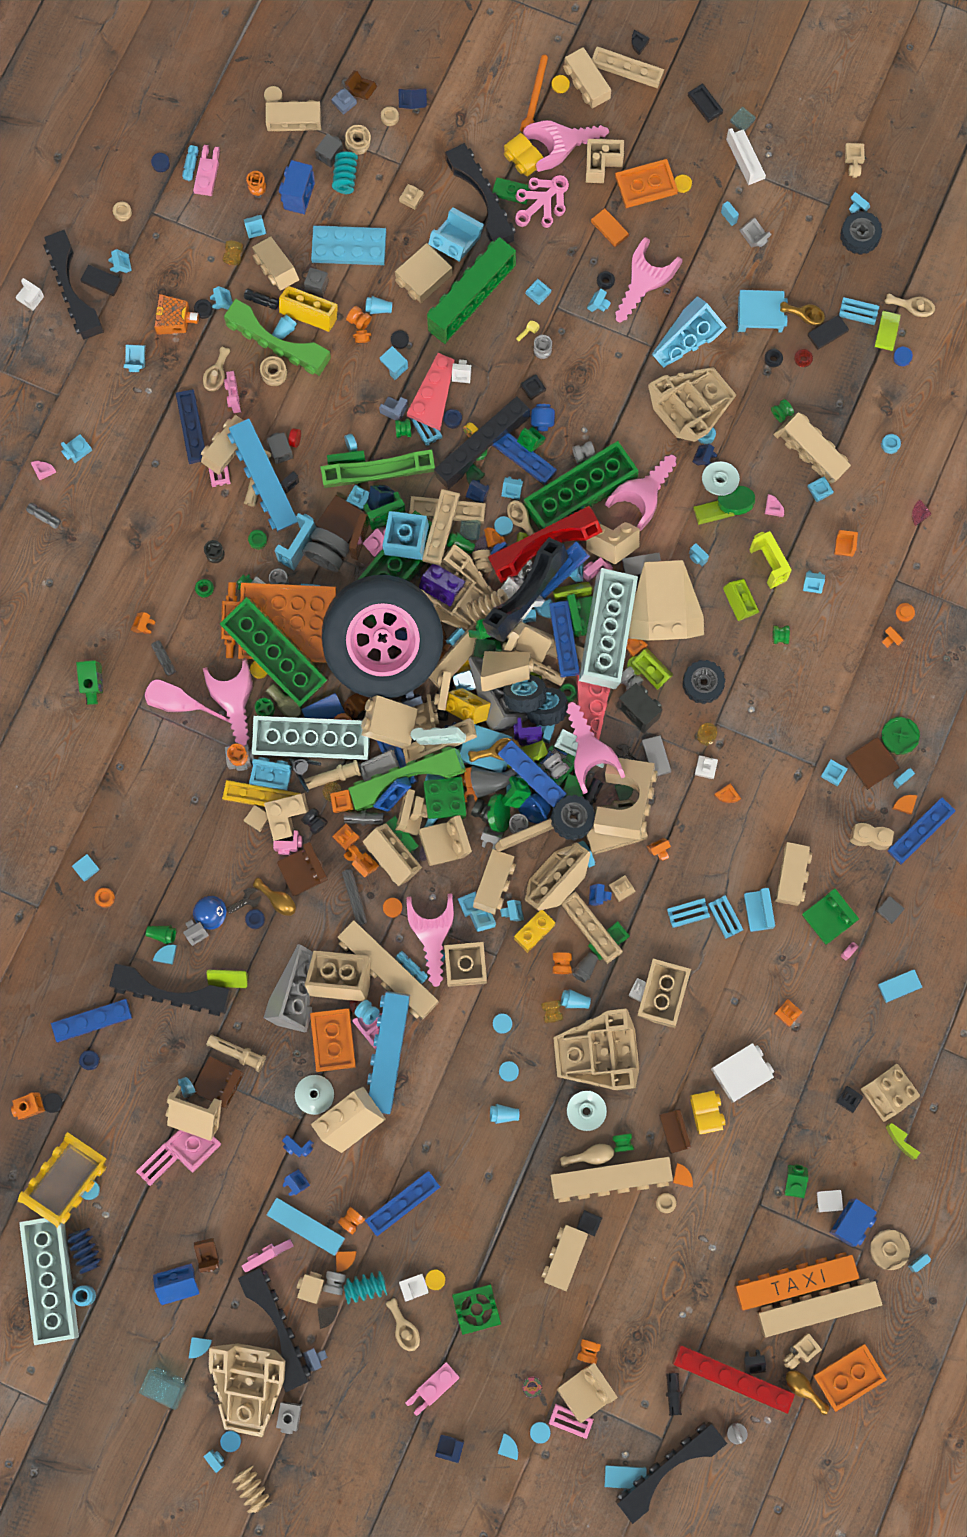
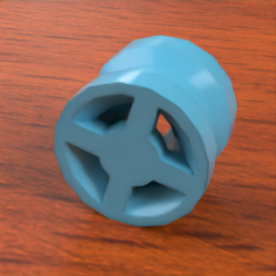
M368 1000L362 1001L355 1010V1015L358 1018H362L366 1025L372 1024L380 1013V1010L377 1007H373Z

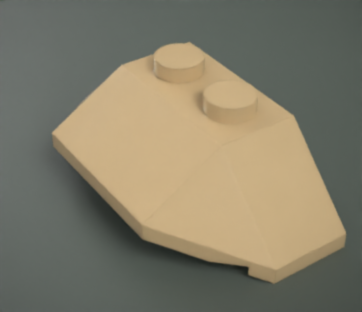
M578 843L555 851L529 879L527 895L525 896L526 902L538 911L560 906L585 878L591 853Z

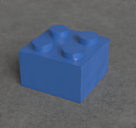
M291 160L290 165L286 166L284 172L285 181L284 183L281 182L279 187L281 202H283L285 210L305 215L315 185L312 165Z
M850 1199L829 1233L848 1246L856 1247L861 1245L866 1238L864 1234L868 1227L871 1228L877 1219L875 1217L877 1212L858 1199Z

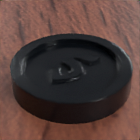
M398 330L391 335V344L394 348L403 349L408 345L409 337L406 332Z
M49 1093L43 1098L42 1103L45 1111L56 1113L61 1109L63 1101L58 1094Z

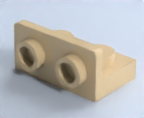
M427 694V703L413 707L418 709L414 729L431 730V728L436 727V724H439L438 714L433 713L437 712L436 705H434V701H431L430 694Z

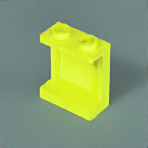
M770 531L758 533L754 536L750 552L762 550L773 570L767 581L768 586L772 589L786 582L792 569Z

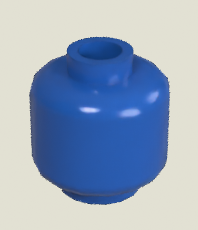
M536 404V407L531 409V425L537 427V431H548V428L554 426L555 410L551 408V405Z

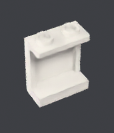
M750 1044L711 1069L731 1103L774 1078L772 1075L774 1070L768 1062L765 1063L762 1059L763 1053L758 1045Z

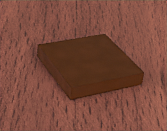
M335 495L315 526L336 534L349 544L359 513L365 514V512Z
M359 513L349 544L351 558L355 560L359 559L369 528L367 514Z
M878 737L845 758L867 790L900 768Z

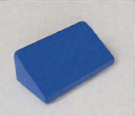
M336 693L301 709L305 718L332 719L338 714L345 713Z
M403 777L395 780L373 806L389 812L411 788L409 779Z

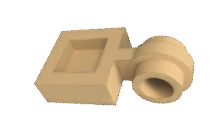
M846 143L845 163L853 164L849 165L848 174L852 178H857V176L861 175V165H858V163L863 164L865 160L864 144Z
M807 1333L792 1346L797 1353L795 1355L792 1352L783 1359L784 1365L792 1370L800 1363L798 1360L800 1357L807 1363L822 1349L812 1336Z

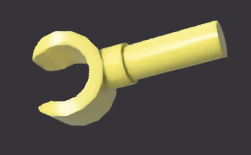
M530 321L526 329L516 338L519 342L530 331L535 334L540 328L539 324L535 321Z

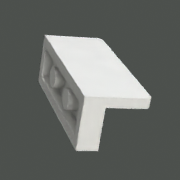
M732 128L728 129L726 140L748 185L765 179L766 175L744 129L735 133Z

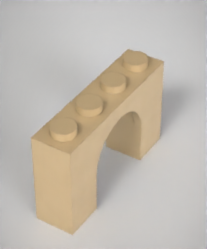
M618 758L626 777L621 778L617 769L607 764L605 771L606 782L632 787L639 794V799L632 807L624 810L597 807L594 831L600 834L641 840V835L646 832L647 828L645 817L650 814L651 805L648 803L649 799H653L654 788H652V784L657 781L658 771H655L654 763Z

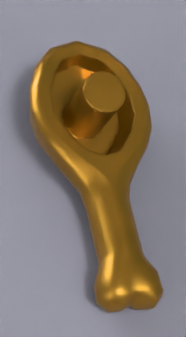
M784 301L780 303L781 312L795 314L809 325H819L824 322V312L813 304L795 307Z
M502 738L486 750L469 751V761L474 762L485 757L503 760L498 755V752L510 740L519 747L520 744L512 738Z
M260 878L255 879L253 887L259 889L269 898L273 908L278 913L284 916H292L295 913V903L288 894L281 891H273Z
M795 1370L787 1372L786 1381L792 1392L801 1398L811 1400L822 1415H827L830 1407L814 1393L807 1377Z

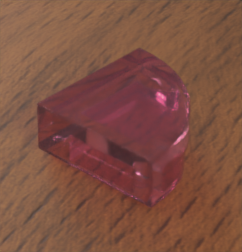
M921 500L915 504L912 510V521L915 526L931 516V512Z

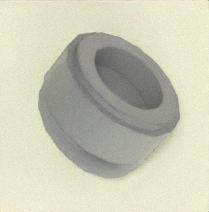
M733 1423L728 1427L727 1437L733 1444H742L747 1439V1430L742 1424Z

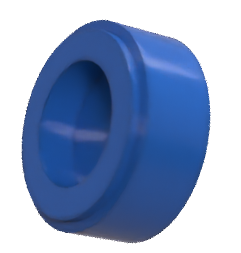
M899 347L893 355L894 362L898 366H907L912 360V351L907 347Z

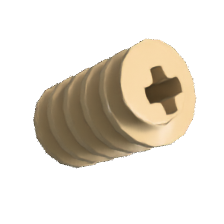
M498 589L497 592L493 591L491 595L486 594L485 598L479 597L478 600L475 599L472 603L468 602L466 604L467 613L471 620L476 623L477 620L486 618L493 607L506 602L508 596L503 589Z
M253 1465L237 1474L232 1483H239L236 1491L243 1490L239 1497H247L244 1506L251 1505L247 1511L248 1513H256L272 1503V1501L265 1502L269 1494L262 1495L265 1487H258L261 1479L254 1480L258 1473L250 1472L254 1467Z

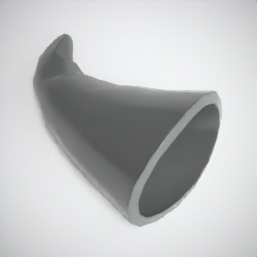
M473 766L470 777L477 798L503 789L510 784L509 778L511 776L516 777L517 772L512 767L506 772H491Z

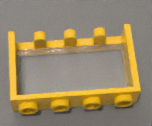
M67 1132L64 1141L59 1147L57 1146L54 1149L51 1158L43 1163L40 1172L35 1178L33 1177L30 1180L27 1189L24 1192L21 1191L18 1202L25 1204L58 1228L61 1223L65 1224L71 1216V1213H69L73 1207L77 1208L83 1200L81 1197L85 1191L89 1192L95 1184L93 1180L96 1176L100 1177L107 1168L105 1166L106 1158Z

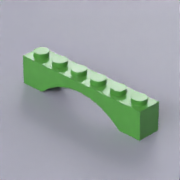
M237 299L233 301L224 315L228 328L233 331L238 330L242 332V335L247 339L251 340L252 338L256 340L263 348L268 347L272 349L276 355L288 358L292 364L304 367L312 375L315 373L320 376L331 359L330 351L314 342L305 344L291 343L274 337L259 324L252 308Z
M432 450L413 452L377 461L320 466L324 488L434 472L435 469Z
M447 747L442 749V753L437 755L434 753L428 754L421 761L413 760L406 763L405 767H394L388 770L389 773L373 775L371 780L366 782L364 780L355 782L353 787L348 788L355 810L362 812V810L374 807L375 802L397 779L422 774H433L451 778L466 772L460 751L456 748Z

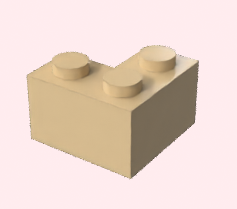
M588 139L586 183H604L605 167L623 166L624 140Z
M627 522L622 523L614 530L600 524L602 533L586 540V550L616 564L639 548L640 529Z
M305 793L264 803L273 841L294 836L291 816L309 812Z

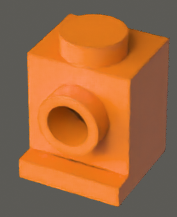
M32 1092L12 1101L11 1111L14 1117H18V1120H24L45 1111L39 1092Z

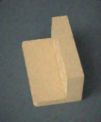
M409 789L403 795L396 830L418 835L422 817L420 816L416 821L409 820L412 803L416 798L414 796L415 790Z

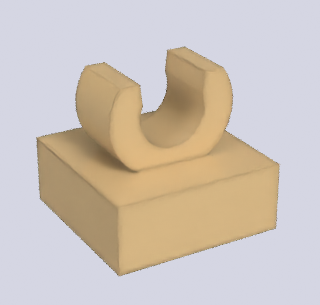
M408 184L400 196L399 202L415 210L422 200L424 192Z
M416 796L413 800L409 820L416 821L420 816L427 818L426 805H423L424 798Z
M626 875L609 885L618 902L636 892Z

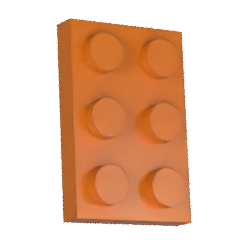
M667 159L615 173L625 208L678 194Z
M350 1009L310 1013L316 1072L356 1068Z
M862 1344L813 1375L834 1412L842 1409L887 1380L865 1344Z

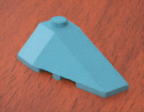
M697 296L682 311L652 355L662 367H665L682 358L687 352L699 349L700 345L712 342L727 327L711 307Z

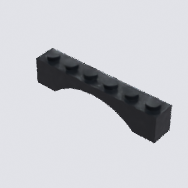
M463 143L446 151L445 159L453 175L471 184L484 200L488 212L486 235L490 243L496 241L499 237L507 244L513 242L514 233H516L512 223H508L506 211L504 208H500L496 193L492 194L489 180L487 178L484 179L482 168L479 163H475L471 148L468 149L466 144Z
M65 229L45 236L46 244L43 246L46 254L52 257V260H49L52 270H57L58 276H55L59 287L63 286L64 291L61 294L65 303L69 302L70 307L67 310L71 319L75 318L76 323L73 326L77 335L81 334L83 340L104 333L95 309L79 299L71 287L69 270L74 252Z
M516 396L434 469L436 478L449 490L463 478L472 464L491 445L524 424L531 417L530 409Z
M548 537L538 550L532 568L520 588L506 602L493 607L482 621L489 636L502 642L507 638L569 558L563 543Z
M115 964L109 985L118 994L125 995L126 992L133 993V997L140 999L148 996L152 997L151 1001L163 1003L164 1000L170 1001L172 1006L182 1008V1005L190 1006V1010L197 1012L205 1009L209 1010L208 1014L220 1016V1013L226 1014L231 995L229 989L212 985L187 993L168 992L151 985L141 976L137 969L120 964Z
M259 1268L238 1278L245 1297L262 1307L271 1317L277 1328L281 1343V1357L285 1360V1379L283 1383L285 1392L309 1382L310 1370L307 1364L303 1365L301 1361L303 1357L299 1345L295 1347L293 1342L295 1338L294 1332L291 1327L287 1328L284 1321L287 1319L283 1308L279 1309L276 1302L279 1300L275 1289L271 1290L268 1283L271 1281L267 1270L263 1271L262 1268Z
M701 1423L695 1429L697 1432L691 1437L688 1435L681 1440L680 1447L676 1450L671 1449L668 1451L661 1463H654L648 1469L650 1472L645 1477L641 1475L633 1481L634 1487L629 1490L624 1489L617 1495L618 1499L615 1502L632 1524L649 1511L650 1501L657 1485L671 1469L690 1459L712 1457L727 1444L712 1423Z

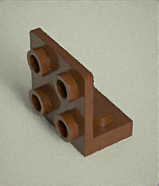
M310 842L303 845L304 849L277 862L293 896L328 880Z
M210 1056L194 1085L195 1094L212 1102L214 1098L221 1100V1107L227 1109L245 1073Z

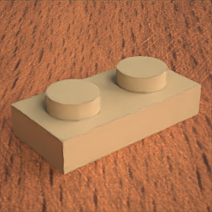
M442 671V675H438L437 686H440L439 694L435 693L434 705H437L436 709L445 711L451 672Z

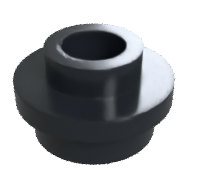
M604 271L597 276V285L601 289L608 290L614 286L615 277L612 273ZM607 279L609 282L603 283V280Z
M771 349L766 352L764 361L769 367L775 368L781 365L783 355L779 350ZM775 357L777 360L771 361L770 358Z

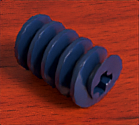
M84 1228L68 1235L71 1238L67 1240V1243L74 1244L70 1251H77L73 1258L80 1259L76 1266H83L79 1270V1274L100 1267L97 1264L102 1260L101 1258L94 1257L99 1251L92 1250L96 1243H89L93 1238V1235H86L90 1228Z

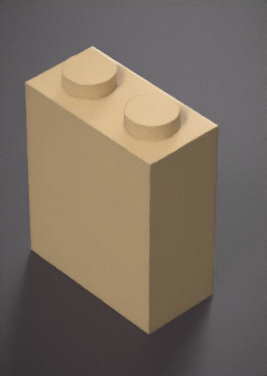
M426 243L395 271V281L401 288L404 287L408 290V294L413 300L417 299L422 303L453 275L452 267Z
M378 695L370 698L365 705L366 715L361 724V735L399 748L410 746L412 741L410 733L414 729L418 709Z

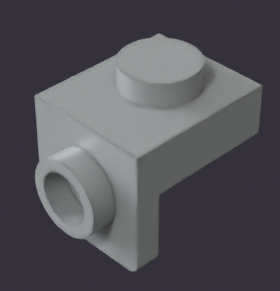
M752 218L739 229L751 247H762L768 242L767 238L771 236L770 232L763 230L756 218Z

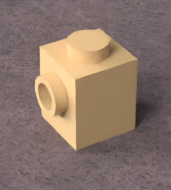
M311 1271L310 1275L305 1274L304 1278L300 1277L297 1289H300L297 1298L318 1304L325 1280L321 1279L322 1275Z

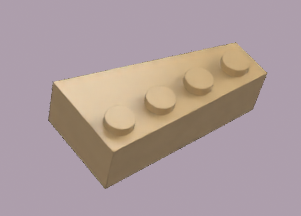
M798 412L788 418L773 434L777 439L782 437L786 441L785 446L790 450L791 448L797 450L799 458L804 462H811L813 464L812 469L821 477H825L830 484L837 481L851 466L848 463L847 457L840 454L835 449V445L831 441L826 440L822 436V432L818 428L813 427L804 414Z

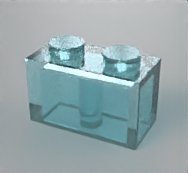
M158 1367L155 1370L150 1369L138 1393L169 1408L178 1409L188 1385L184 1384L185 1380L178 1376L171 1378L166 1375L167 1372Z

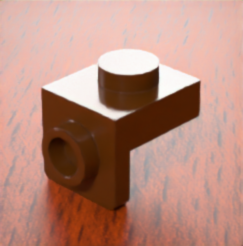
M355 70L345 82L352 96L368 100L377 88L374 81L362 78L358 71Z
M355 693L348 697L342 707L352 720H356L360 714L366 711L365 705L370 697Z
M214 1238L194 1242L199 1272L208 1273L219 1268V1256Z

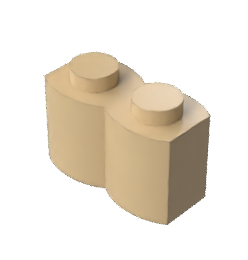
M858 823L852 828L850 842L857 846L869 845L877 850H886L892 845L894 831L886 827L874 828L866 823Z

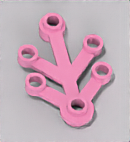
M561 175L555 176L552 180H539L535 177L530 179L528 187L531 190H537L538 187L550 188L547 192L526 191L524 189L517 191L516 199L519 202H523L526 199L537 200L526 211L520 210L517 212L515 222L518 226H526L530 221V217L543 206L544 217L541 220V224L543 227L549 228L553 223V218L551 217V197L555 194L557 205L554 208V214L556 216L564 214L566 209L563 193L567 191L569 183ZM531 182H535L537 186H533ZM560 183L562 187H558L556 184ZM519 193L524 194L525 197H520ZM557 208H561L562 212L557 211ZM519 218H523L525 222H521ZM548 219L550 223L547 224L544 220Z

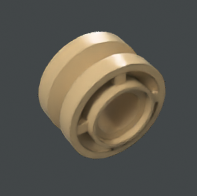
M362 125L351 126L345 135L346 149L357 155L365 153L370 146L371 135L369 130ZM354 138H360L362 141L356 142Z
M275 356L268 357L262 361L260 372L263 381L270 386L281 385L287 378L284 361ZM272 369L278 370L274 374L269 373Z

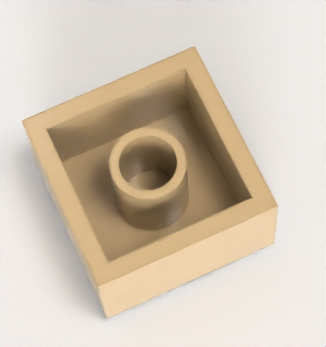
M483 942L444 945L448 987L487 984Z

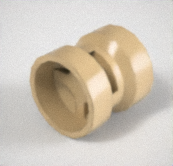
M478 550L472 553L475 566L481 573L493 570L488 558L491 555L490 550Z

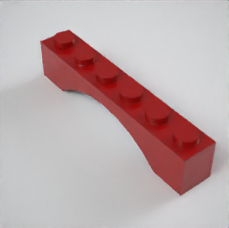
M588 506L488 556L499 581L502 583L508 577L518 575L522 567L537 554L548 537L561 543L574 540L586 541L602 533V529L591 507Z
M680 1344L672 1361V1364L787 1414L795 1396L792 1392Z

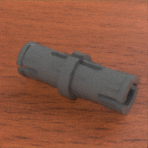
M364 810L362 812L345 811L344 823H355L366 826V824L383 825L384 813H369Z

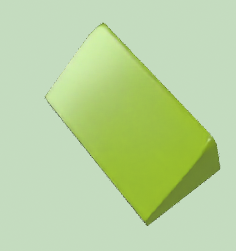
M718 501L693 507L698 525L734 516V513L731 512L729 514L724 513L719 508Z
M744 579L730 582L723 588L738 621L759 613Z
M589 582L558 587L552 591L554 601L567 600V595L575 594V598L590 596L592 594V586Z
M647 648L631 662L657 690L673 676Z
M543 741L521 747L533 761L539 760L548 754Z
M207 970L208 985L227 988H247L248 973L246 971Z

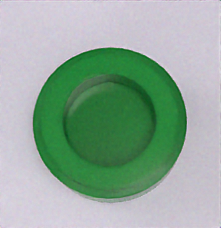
M254 530L248 536L249 544L253 549L260 550L267 545V536L261 530Z

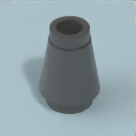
M589 952L573 968V976L584 983L590 980L598 957Z

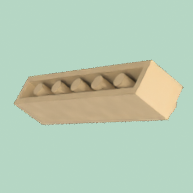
M354 920L338 936L340 940L338 944L346 952L350 950L355 955L370 956V975L374 979L379 977L383 981L381 985L387 991L392 990L393 992L410 995L409 1007L411 1009L409 1012L416 1019L420 1017L423 1020L439 1003L426 988Z
M669 1157L550 1175L554 1199H558L559 1203L571 1201L570 1197L578 1196V1200L590 1198L592 1193H598V1197L610 1195L609 1191L617 1190L619 1194L630 1192L629 1188L637 1187V1190L649 1189L651 1184H657L658 1188L669 1186V1182L673 1181Z
M869 1278L857 1281L858 1285L850 1287V1283L840 1285L837 1291L831 1292L830 1289L819 1291V1295L815 1297L807 1294L800 1296V1301L793 1303L792 1299L780 1302L781 1306L773 1308L772 1305L761 1307V1311L757 1312L763 1336H773L882 1306L876 1281H870Z

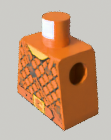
M159 294L154 325L157 334L186 333L188 323L198 324L199 313L190 312L188 302Z

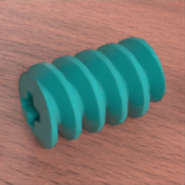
M340 152L335 156L332 188L341 194H351L354 192L352 187L355 186L353 180L356 179L354 174L357 171L355 168L357 166V154L353 152Z
M378 1271L376 1278L373 1273H370L369 1279L363 1274L361 1281L355 1276L354 1283H351L350 1279L347 1278L344 1285L347 1304H350L351 1298L355 1303L358 1302L359 1296L365 1301L367 1294L371 1299H374L375 1292L378 1297H382L383 1290L387 1295L386 1284L381 1271Z

